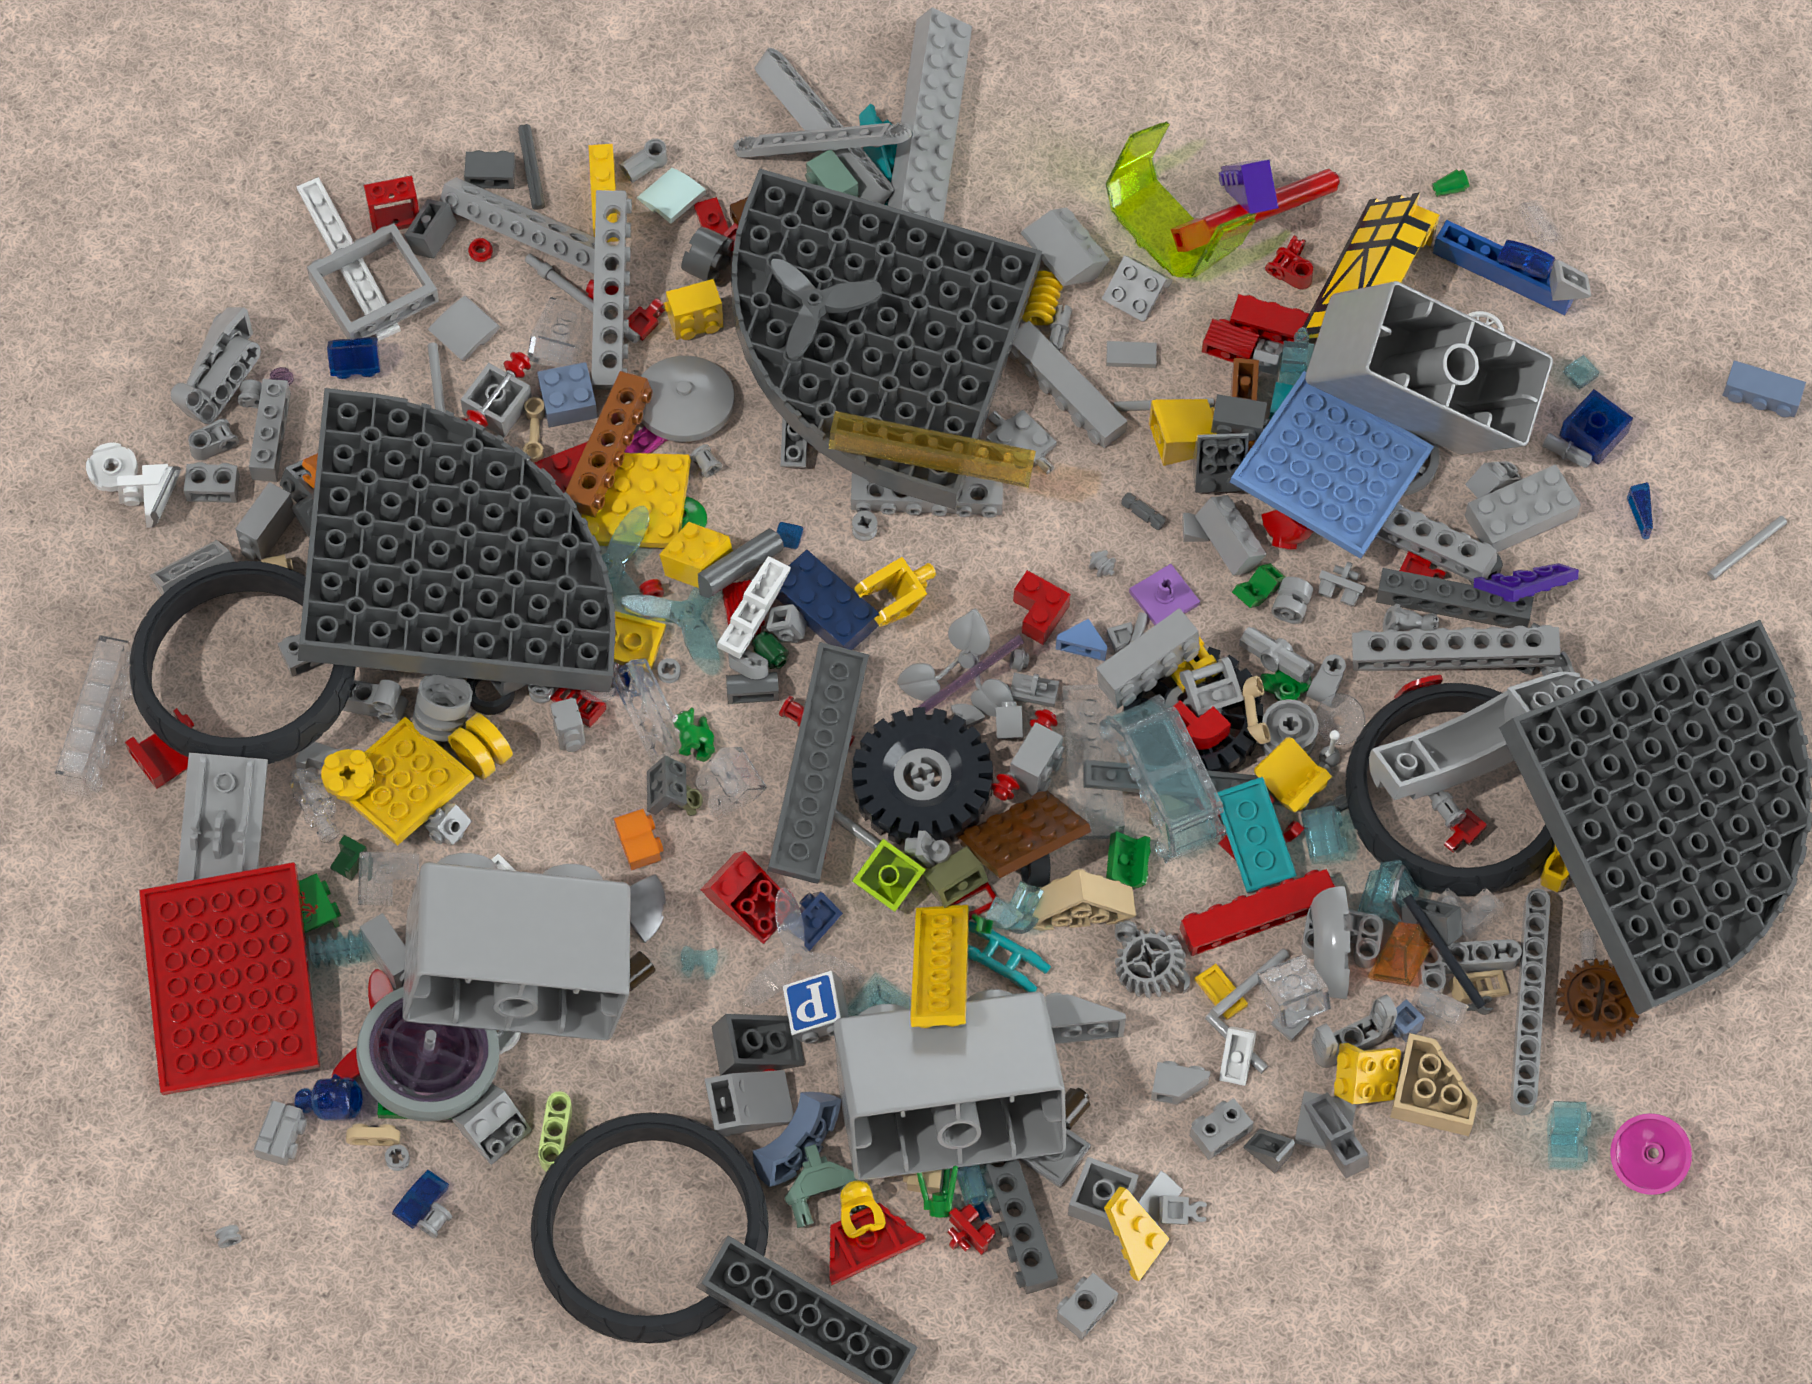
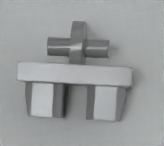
M1347 562L1345 568L1338 565L1334 567L1333 572L1342 575L1341 577L1323 570L1321 571L1318 593L1332 598L1335 587L1342 588L1344 593L1340 602L1353 607L1359 596H1363L1365 586L1347 580L1351 578L1357 581L1359 573L1351 571L1353 563Z
M1014 672L1010 690L1014 700L1054 707L1059 681L1040 678L1039 674L1035 673L1033 676Z
M918 831V838H906L904 853L907 856H913V860L919 865H925L928 869H931L937 863L945 862L950 857L951 847L944 840L935 841L927 831Z

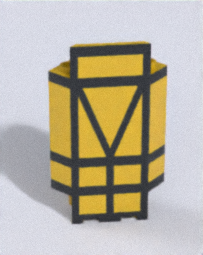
M1420 192L1412 193L1411 197L1404 198L1402 195L1387 197L1385 201H1379L1377 198L1369 199L1298 337L1303 339L1318 338L1329 300L1333 294L1394 281L1402 283L1420 246H1431L1439 220V214L1417 205Z

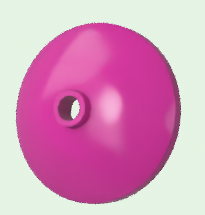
M1655 1113L1641 1114L1627 1120L1615 1133L1610 1149L1611 1163L1618 1178L1630 1189L1647 1195L1662 1194L1678 1186L1688 1174L1692 1162V1147L1686 1132L1671 1118ZM1651 1148L1658 1150L1659 1155L1657 1158L1650 1156Z

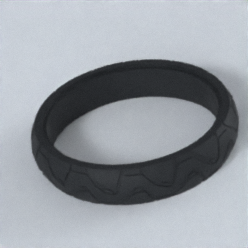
M238 561L222 563L204 568L187 576L186 579L180 580L151 606L146 616L142 619L132 643L129 678L134 701L140 714L151 730L170 748L186 757H189V753L268 759V764L291 757L310 746L338 719L351 694L356 670L354 666L333 664L326 687L308 710L294 721L279 729L251 737H219L192 729L178 721L162 706L152 688L153 662L161 641L171 627L187 612L213 598L238 592L275 594L303 606L305 575L292 569L266 562Z
M1466 683L1433 684L1409 691L1382 707L1366 724L1354 743L1347 764V780L1345 781L1346 799L1353 826L1358 831L1357 834L1367 850L1388 871L1393 872L1397 876L1400 867L1404 865L1406 868L1400 879L1413 886L1434 893L1452 896L1489 894L1511 887L1524 880L1527 876L1534 873L1554 851L1555 843L1545 824L1541 832L1526 848L1501 862L1472 868L1452 867L1434 863L1412 853L1396 841L1379 820L1370 800L1367 784L1370 752L1373 748L1378 747L1391 732L1408 721L1423 715L1438 712L1467 713L1497 697L1502 692Z
M655 1112L635 1113L607 1120L600 1125L592 1127L578 1136L557 1156L554 1164H551L546 1172L535 1198L532 1211L533 1216L531 1218V1242L534 1259L546 1287L557 1302L577 1321L586 1325L591 1330L617 1340L647 1344L664 1343L679 1340L707 1329L733 1309L708 1295L698 1303L676 1312L650 1316L632 1315L609 1309L585 1295L569 1279L553 1247V1225L556 1210L564 1191L572 1179L590 1161L615 1147L638 1141H666L687 1146L702 1153L720 1166L730 1177L742 1198L748 1221L744 1245L765 1256L768 1243V1211L761 1184L754 1170L743 1154L723 1135L714 1131L709 1126L683 1116Z

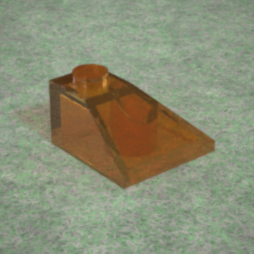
M1398 922L1370 971L1368 978L1374 981L1410 986L1433 946L1418 924Z

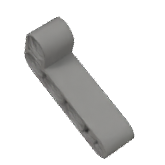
M241 336L232 338L198 387L195 388L185 383H178L171 390V400L190 418L204 424L213 423L259 359L261 354L260 346Z
M1509 939L1454 942L1447 946L1453 955H1457L1462 959L1458 963L1465 973L1500 969L1503 971L1512 970L1517 966L1522 954L1519 943ZM1427 944L1421 948L1417 959L1420 992L1428 999H1436L1443 993L1446 984V974L1453 973L1433 944ZM1476 954H1484L1488 959L1481 960ZM1424 957H1432L1436 962L1428 963L1424 960ZM1434 981L1439 987L1432 988L1428 986L1427 982Z

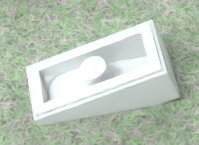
M1233 1026L1228 1028L1219 1081L1246 1085L1257 1031Z

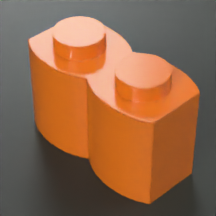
M640 809L614 818L615 827L631 871L661 861L660 852H663L664 849L660 837L654 838L652 830L656 828L651 814L646 816L644 809Z

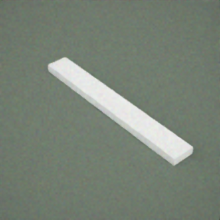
M319 177L297 186V191L331 254L339 248H345L353 244L354 241ZM363 258L340 268L364 315L387 305ZM395 323L376 333L375 336L379 341L400 332L401 329L398 323Z

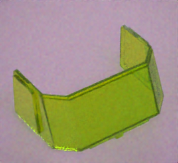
M1166 121L1132 133L1129 136L1105 184L1111 212L1136 239L1135 243L1140 248L1143 247L1172 276L1196 278L1243 244L1256 221L1254 219L1256 214L1248 213L1220 224L1206 245L1188 252L1177 251L1170 229L1194 220V218L1157 180L1152 157L1170 126Z

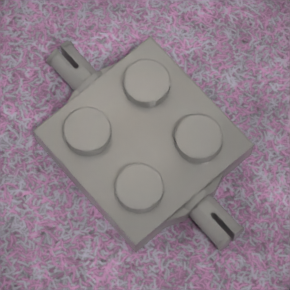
M1021 410L1007 420H1004L996 411L989 415L988 419L997 426V429L986 437V443L1019 474L1036 465L1046 474H1049L1054 469V466L1045 459V456L1056 447L1057 442L1024 410Z

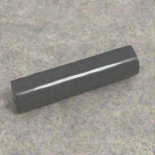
M769 528L698 573L699 595L710 598L763 564L768 556L772 558L780 553L784 548L780 535Z

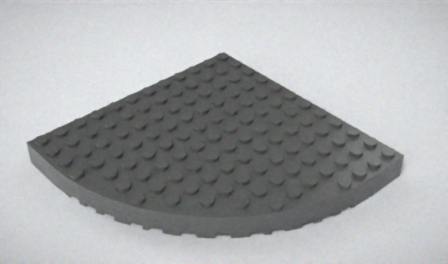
M759 168L742 212L733 251L731 290L736 332L744 357L759 387L784 420L816 450L870 483L955 510L1037 277L1042 251ZM772 259H781L790 263L804 274L816 289L824 290L837 284L867 281L878 284L882 288V295L876 302L860 309L823 315L807 350L797 360L790 361L786 352L787 341L792 326L803 305L792 297L776 280L771 270Z
M324 388L297 661L609 693L614 667L615 604H613L612 586L607 574L608 569L606 563L603 562L601 548L587 526L588 522L585 518L582 519L571 497L566 492L563 493L555 484L556 480L544 468L540 469L531 461V457L518 447L513 448L504 442L502 436H494L485 431V427L470 419L465 421L454 416L455 413L450 411L442 412L432 409V405L425 403L421 405L410 403L406 398Z
M1761 620L1516 716L1499 727L1637 1015L1674 1000L1720 976L1754 948L1753 946L1767 934L1776 917L1782 913L1783 905L1797 883L1798 878L1796 877L1806 856L1807 846L1805 845L1807 835L1811 831L1812 813L1810 812L1812 799L1810 778H1812V759L1808 758L1806 747L1809 742L1807 735H1804L1801 721H1803L1801 710H1797L1794 701L1796 697L1795 692Z

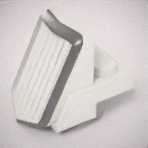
M168 464L142 465L143 475L117 476L119 503H124L127 506H136L140 502H144L146 528L154 527L158 523L176 485L181 468L179 466H168Z

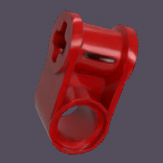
M1285 247L1278 248L1275 258L1265 266L1268 274L1299 290L1307 289L1312 284V263Z

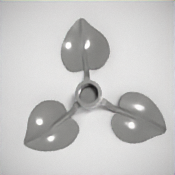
M974 608L956 619L948 630L950 642L955 648L961 650L959 656L936 676L930 664H912L900 674L897 685L906 694L915 699L925 702L932 701L938 696L941 688L937 680L943 678L952 668L960 663L966 669L975 668V684L978 689L971 695L973 706L985 715L996 717V707H1001V702H1014L1010 688L1004 682L997 679H988L983 685L980 682V668L982 665L979 660L990 645V635L983 617Z

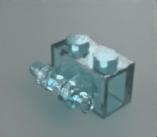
M1306 328L1298 329L1294 335L1293 342L1284 341L1279 383L1295 385L1304 371L1307 372L1314 344L1308 343L1309 334Z

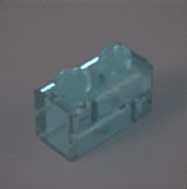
M1327 806L1302 812L1301 818L1305 828L1304 833L1311 865L1343 859L1345 852H1348L1346 838L1341 837L1339 827L1343 825L1340 811L1336 812L1335 806Z

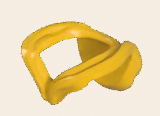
M860 1180L846 1184L840 1194L841 1224L846 1235L850 1238H855L863 1235L867 1230L877 1231L883 1229L885 1217L882 1209L873 1198L869 1184ZM859 1205L870 1207L874 1214L875 1224H868L856 1230L850 1219L851 1209Z

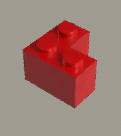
M1028 570L1014 588L1013 602L1029 610L1022 621V634L1044 645L1070 607L1071 594Z

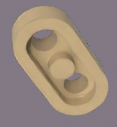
M354 1124L352 1128L347 1129L346 1142L350 1145H399L401 1132L395 1129V1126L383 1124L379 1127Z

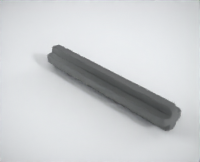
M529 124L520 125L518 133L531 205L534 210L543 209L545 202L531 126Z

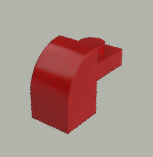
M1181 700L1172 708V722L1179 730H1182L1181 742L1190 748L1208 749L1217 745L1229 735L1231 724L1214 706L1199 718Z

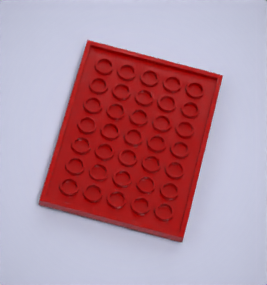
M295 862L139 890L159 1086L162 1095L320 1068L299 880Z

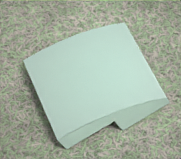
M671 168L642 192L637 199L653 213H659L672 224L706 195V190L686 174Z

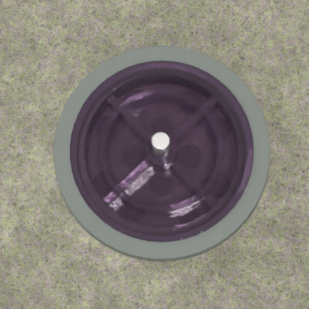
M404 987L399 988L378 1001L368 1013L361 1027L356 1052L358 1068L363 1083L370 1094L382 1106L399 1116L417 1121H440L455 1117L480 1100L489 1089L496 1075L499 1064L496 1030L407 1022L403 1019Z

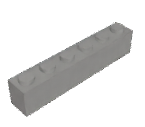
M1030 321L1018 329L1009 357L1013 361L1017 359L1022 364L1025 374L1028 377L1033 376L1038 381L1040 389L1045 394L1050 393L1055 398L1058 408L1062 411L1066 410L1071 415L1073 423L1079 428L1083 427L1088 432L1087 435L1094 444L1099 443L1105 448L1126 432L1127 420Z

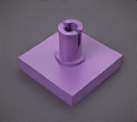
M1172 564L1129 588V593L1154 625L1179 608L1185 614L1200 605V600Z

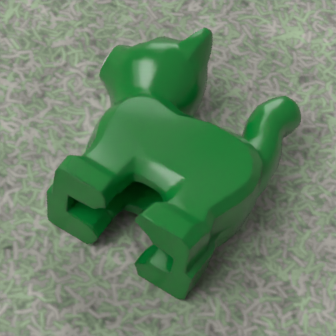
M693 707L688 711H681L674 715L672 720L674 727L680 731L681 748L679 749V754L689 756L691 755V748H694L697 751L696 760L707 761L715 752L714 734L709 729L707 718L704 716L700 717L698 726L694 725Z

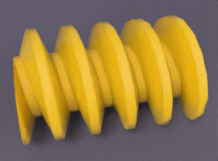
M1048 271L1038 272L1022 316L1026 323L1030 321L1035 326L1051 325L1053 323V316L1056 313L1054 308L1058 306L1057 300L1060 298V291L1063 289V285L1053 273Z

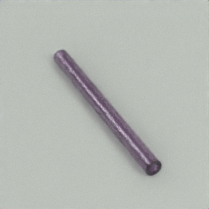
M1018 634L917 707H925L927 713L1025 643Z

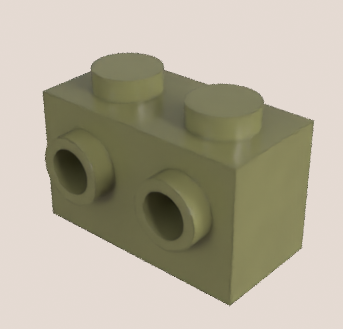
M967 846L954 853L945 862L939 863L923 873L929 890L944 908L988 881L982 863Z

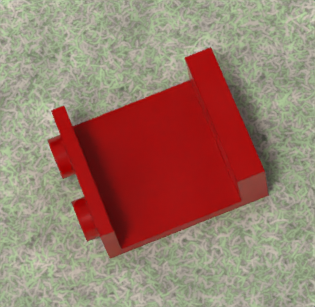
M177 708L174 709V717L193 729L194 723L187 714L182 715ZM155 733L140 743L137 742L134 736L125 741L129 754L156 789L188 769L189 757L170 748Z

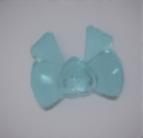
M689 946L683 947L681 963L684 967L681 971L690 978L695 964L697 966L703 965L705 979H709L716 973L714 968L718 963L717 950L711 948L707 951L693 950Z

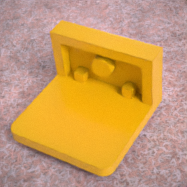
M1291 737L1285 738L1254 769L1255 775L1258 778H1264L1266 787L1285 808L1293 812L1305 808L1309 803V798L1315 793L1322 791L1327 786V781L1332 777L1326 769L1316 765Z
M1349 1043L1339 1044L1334 1095L1351 1104L1394 1100L1398 1084L1401 1051L1397 1048L1364 1051Z

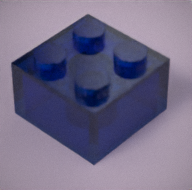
M1593 389L1563 421L1559 436L1569 443L1571 441L1575 447L1591 454L1592 461L1599 465L1629 433L1633 417Z

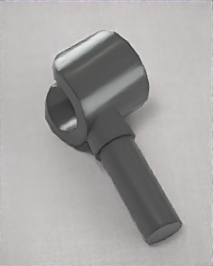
M1490 996L1482 997L1486 1003L1492 1001ZM1473 1003L1455 1005V1012L1478 1011L1482 1015H1487L1493 1010V1008H1486L1484 1006L1477 1009Z

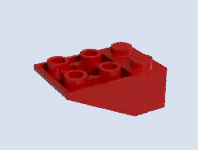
M746 851L734 853L700 889L715 906L763 944L783 924L784 918L798 908Z

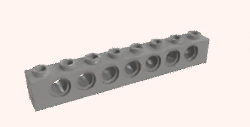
M457 177L444 184L439 201L448 203L453 213L594 274L595 237ZM606 243L610 247H615L614 245ZM615 261L609 262L606 265V269L609 271H615L619 267V264Z
M596 190L591 379L592 389L611 390L619 372L628 373V368H623V359H628V344H624V334H629V320L624 319L625 310H629V295H625V286H630V271H626V262H630L631 248L626 247V238H631V223H627V214L632 213V199H627L626 191ZM612 213L620 215V219L614 223L609 222L607 217ZM616 237L620 242L617 246L610 247L606 244L608 239ZM615 261L619 264V267L615 271H609L606 269V265L609 262ZM613 285L619 288L615 295L605 293L609 286ZM609 310H615L618 312V315L615 319L610 320L605 317V313ZM608 334H614L618 337L613 344L606 343L604 338ZM613 358L617 361V364L613 368H606L603 365L604 361Z
M1542 625L1538 628L1515 626L1504 629L1496 626L1487 629L1465 627L1461 630L1438 628L1433 631H1424L1422 629L1397 631L1389 629L1384 632H1372L1362 630L1358 633H1352L1354 671L1560 666L1559 627ZM1534 642L1539 644V646L1530 647L1528 644ZM1505 643H1510L1513 646L1511 648H1505L1502 645ZM1478 644L1487 645L1484 649L1477 648L1476 646ZM1432 645L1436 648L1433 650H1426L1424 647ZM1452 645H1460L1461 648H1460V649H1452V648H1450V646H1452ZM1402 646H1407L1410 649L1407 651H1401L1398 648ZM1375 647L1384 648V650L1380 652L1374 651L1373 649Z

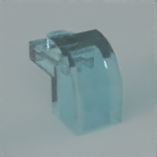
M1020 881L1011 901L995 897L985 919L993 920V926L1015 934H1024L1030 931L1039 920L1033 913L1044 891L1036 886Z

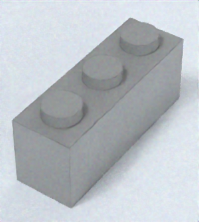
M1229 495L1211 497L1195 515L1233 576L1251 572L1267 555Z

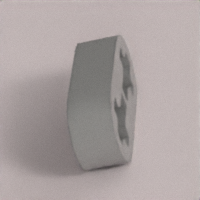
M746 649L739 659L728 653L729 667L750 679H762L768 676V661L760 655Z

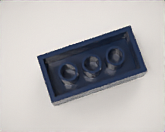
M806 549L788 565L791 567L790 572L776 599L784 606L793 604L807 621V626L827 644L853 650L879 626L874 619L876 616H879L878 611L863 598H860L851 587Z

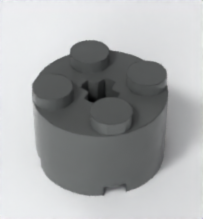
M700 227L689 242L692 245L690 251H685L681 269L703 281L714 279L716 284L720 275V269L726 270L730 264L731 257L728 256V253L733 247L734 240L709 228Z

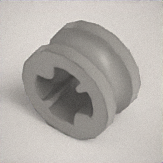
M667 658L659 663L658 677L662 682L674 683L679 679L681 670L676 660ZM665 667H668L669 669L675 668V669H673L674 674H673V675H670L669 673L663 674V673H665V669H664V668H665Z
M393 1145L385 1153L386 1164L394 1171L404 1170L410 1162L408 1150L402 1145ZM396 1152H401L404 1160L402 1162L399 1160L398 1164L394 1163L391 1155L394 1154L396 1156Z
M237 1225L225 1226L215 1232V1237L220 1239L218 1241L219 1248H226L242 1241L241 1235L237 1234L239 1232Z

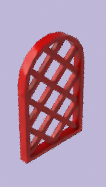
M1442 675L1427 676L1409 682L1402 686L1394 698L1421 687L1441 684L1443 682Z

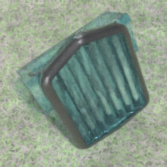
M1401 860L1383 862L1378 870L1369 872L1358 912L1375 914L1381 919L1387 918L1400 928H1403L1402 906L1405 903L1402 899L1409 894H1412L1413 897H1418L1419 888L1407 868L1402 865Z

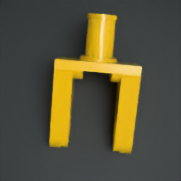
M900 557L862 580L854 589L860 598L887 589L889 593L891 592L896 601L878 612L879 616L874 618L879 627L906 618L916 610L927 595L925 591L927 580L935 578L936 571L930 563H926L924 566L912 571L904 558Z

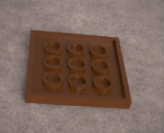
M1046 790L1035 793L1032 798L1023 803L1012 805L1009 810L1001 814L990 816L987 821L977 826L968 827L964 830V834L958 837V841L963 848L967 846L976 858L998 878H1002L1092 831L1085 819Z

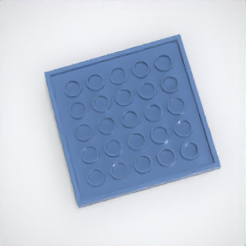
M1304 371L1231 477L1230 483L1362 559L1425 463L1434 446L1395 424L1309 385L1305 380L1307 372Z

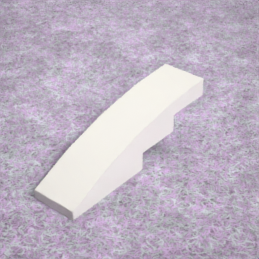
M769 556L767 557L745 591L743 600L732 615L729 626L718 641L717 648L739 659L741 658L778 595L791 567Z

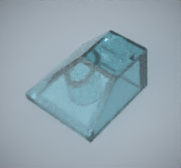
M875 972L847 1005L849 1016H858L864 1010L880 1004H896L910 1009L911 997Z

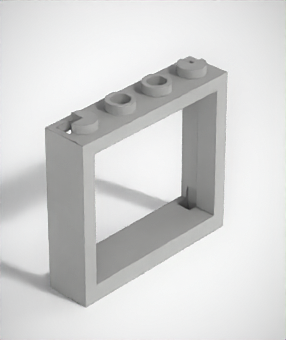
M394 223L381 227L375 233L367 237H361L353 244L345 248H339L333 254L323 259H317L307 266L309 280L351 345L439 302L437 288ZM394 242L423 286L351 322L322 277Z

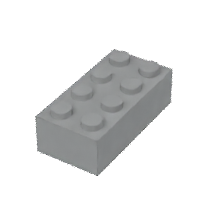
M1555 464L1469 502L1465 518L1481 543H1488L1497 552H1500L1577 518L1581 504Z
M1180 608L1096 667L1100 689L1117 709L1123 705H1130L1139 693L1151 690L1157 684V680L1164 675L1166 677L1170 676L1177 670L1179 664L1185 660L1189 662L1198 655L1200 650L1199 631Z

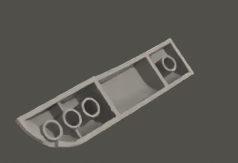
M1557 672L1508 687L1504 693L1446 723L1419 734L1373 748L1369 756V767L1373 781L1377 788L1384 786L1394 801L1407 796L1415 800L1493 771L1514 761L1499 729L1500 726L1516 716L1602 682L1595 678L1593 681L1581 678L1580 673Z

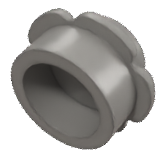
M1023 647L1020 649L1013 648L1010 655L1009 667L1010 669H1016L1017 672L1027 668L1029 662V654L1025 653Z
M1132 921L1118 922L1115 926V938L1119 942H1131V934L1136 937L1140 936V931Z

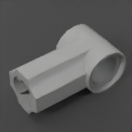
M657 138L651 139L646 142L644 149L620 164L621 170L629 181L633 183L654 168H661L666 165L668 157L665 143Z

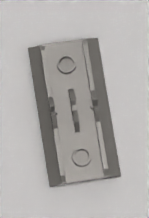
M189 753L177 883L258 869L268 759Z

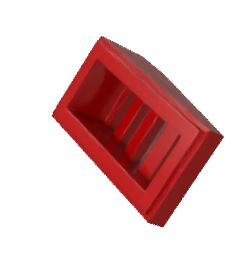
M558 688L550 699L554 703L562 701L561 695L569 688ZM570 689L571 692L564 700L573 698L577 694V705L583 699L586 701L580 707L579 712L583 724L591 728L606 711V703L585 690ZM590 704L593 706L588 713L584 712Z

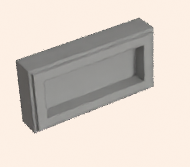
M1107 341L1106 366L1156 368L1157 343Z

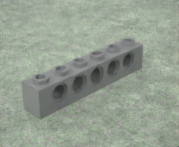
M852 473L851 510H856V512L881 511L887 515L896 512H906L914 516L921 513H932L934 516H944L946 513H952L960 517L982 514L983 517L993 518L997 515H1002L1003 478L966 477L954 510L907 495L904 498H899L897 495L902 493L870 483L866 479ZM879 493L881 496L873 497L872 494ZM978 496V497H981L982 499H981V500H974V499H972V498Z
M1400 503L1396 505L1376 538L1407 552L1410 551L1474 582L1476 577L1487 579L1497 562V550L1490 544L1474 540L1464 532L1459 533L1452 530L1442 522L1430 520L1420 512L1408 510ZM1443 544H1448V545H1450V546L1444 547V546H1441V545H1443Z

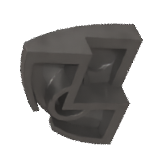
M656 874L630 886V926L644 943L654 936L664 918L662 912L663 905L666 904L663 886Z

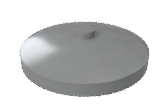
M695 356L670 357L653 364L641 375V377L648 379L653 391L651 401L648 404L646 403L641 422L649 431L661 438L678 442H690L709 437L727 423L733 412L734 389L731 380L719 366L709 360Z

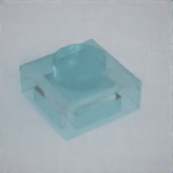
M1584 355L1566 366L1563 371L1579 390L1595 380L1600 373Z

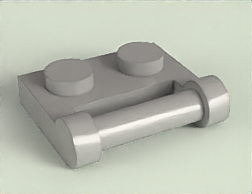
M1228 657L1221 658L1217 663L1193 671L1185 670L1180 672L1181 683L1185 686L1195 716L1204 714L1213 706L1218 709L1244 700L1233 665ZM1220 672L1224 674L1225 679L1199 688L1196 687V680Z

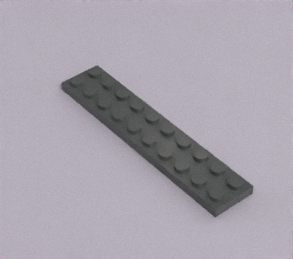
M822 642L818 644L768 864V872L818 884L820 881L869 654Z

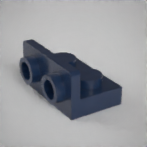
M822 891L806 894L799 902L801 907L796 912L792 911L782 921L784 926L779 930L782 934L788 933L806 952L814 947L843 914Z

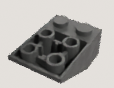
M1248 433L1197 435L1193 457L1195 493L1244 491L1230 483V480L1248 454Z

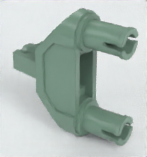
M816 1144L804 1148L808 1161L802 1163L804 1169L785 1196L786 1203L792 1207L797 1228L805 1226L802 1215L806 1225L814 1223L807 1204L809 1196L835 1188H840L841 1190L849 1182L857 1180L854 1177L853 1171L827 1161L826 1156L820 1157ZM859 1205V1206H857V1208H858V1210H859V1209L866 1208V1206H865V1205ZM856 1207L852 1208L850 1212L856 1211Z

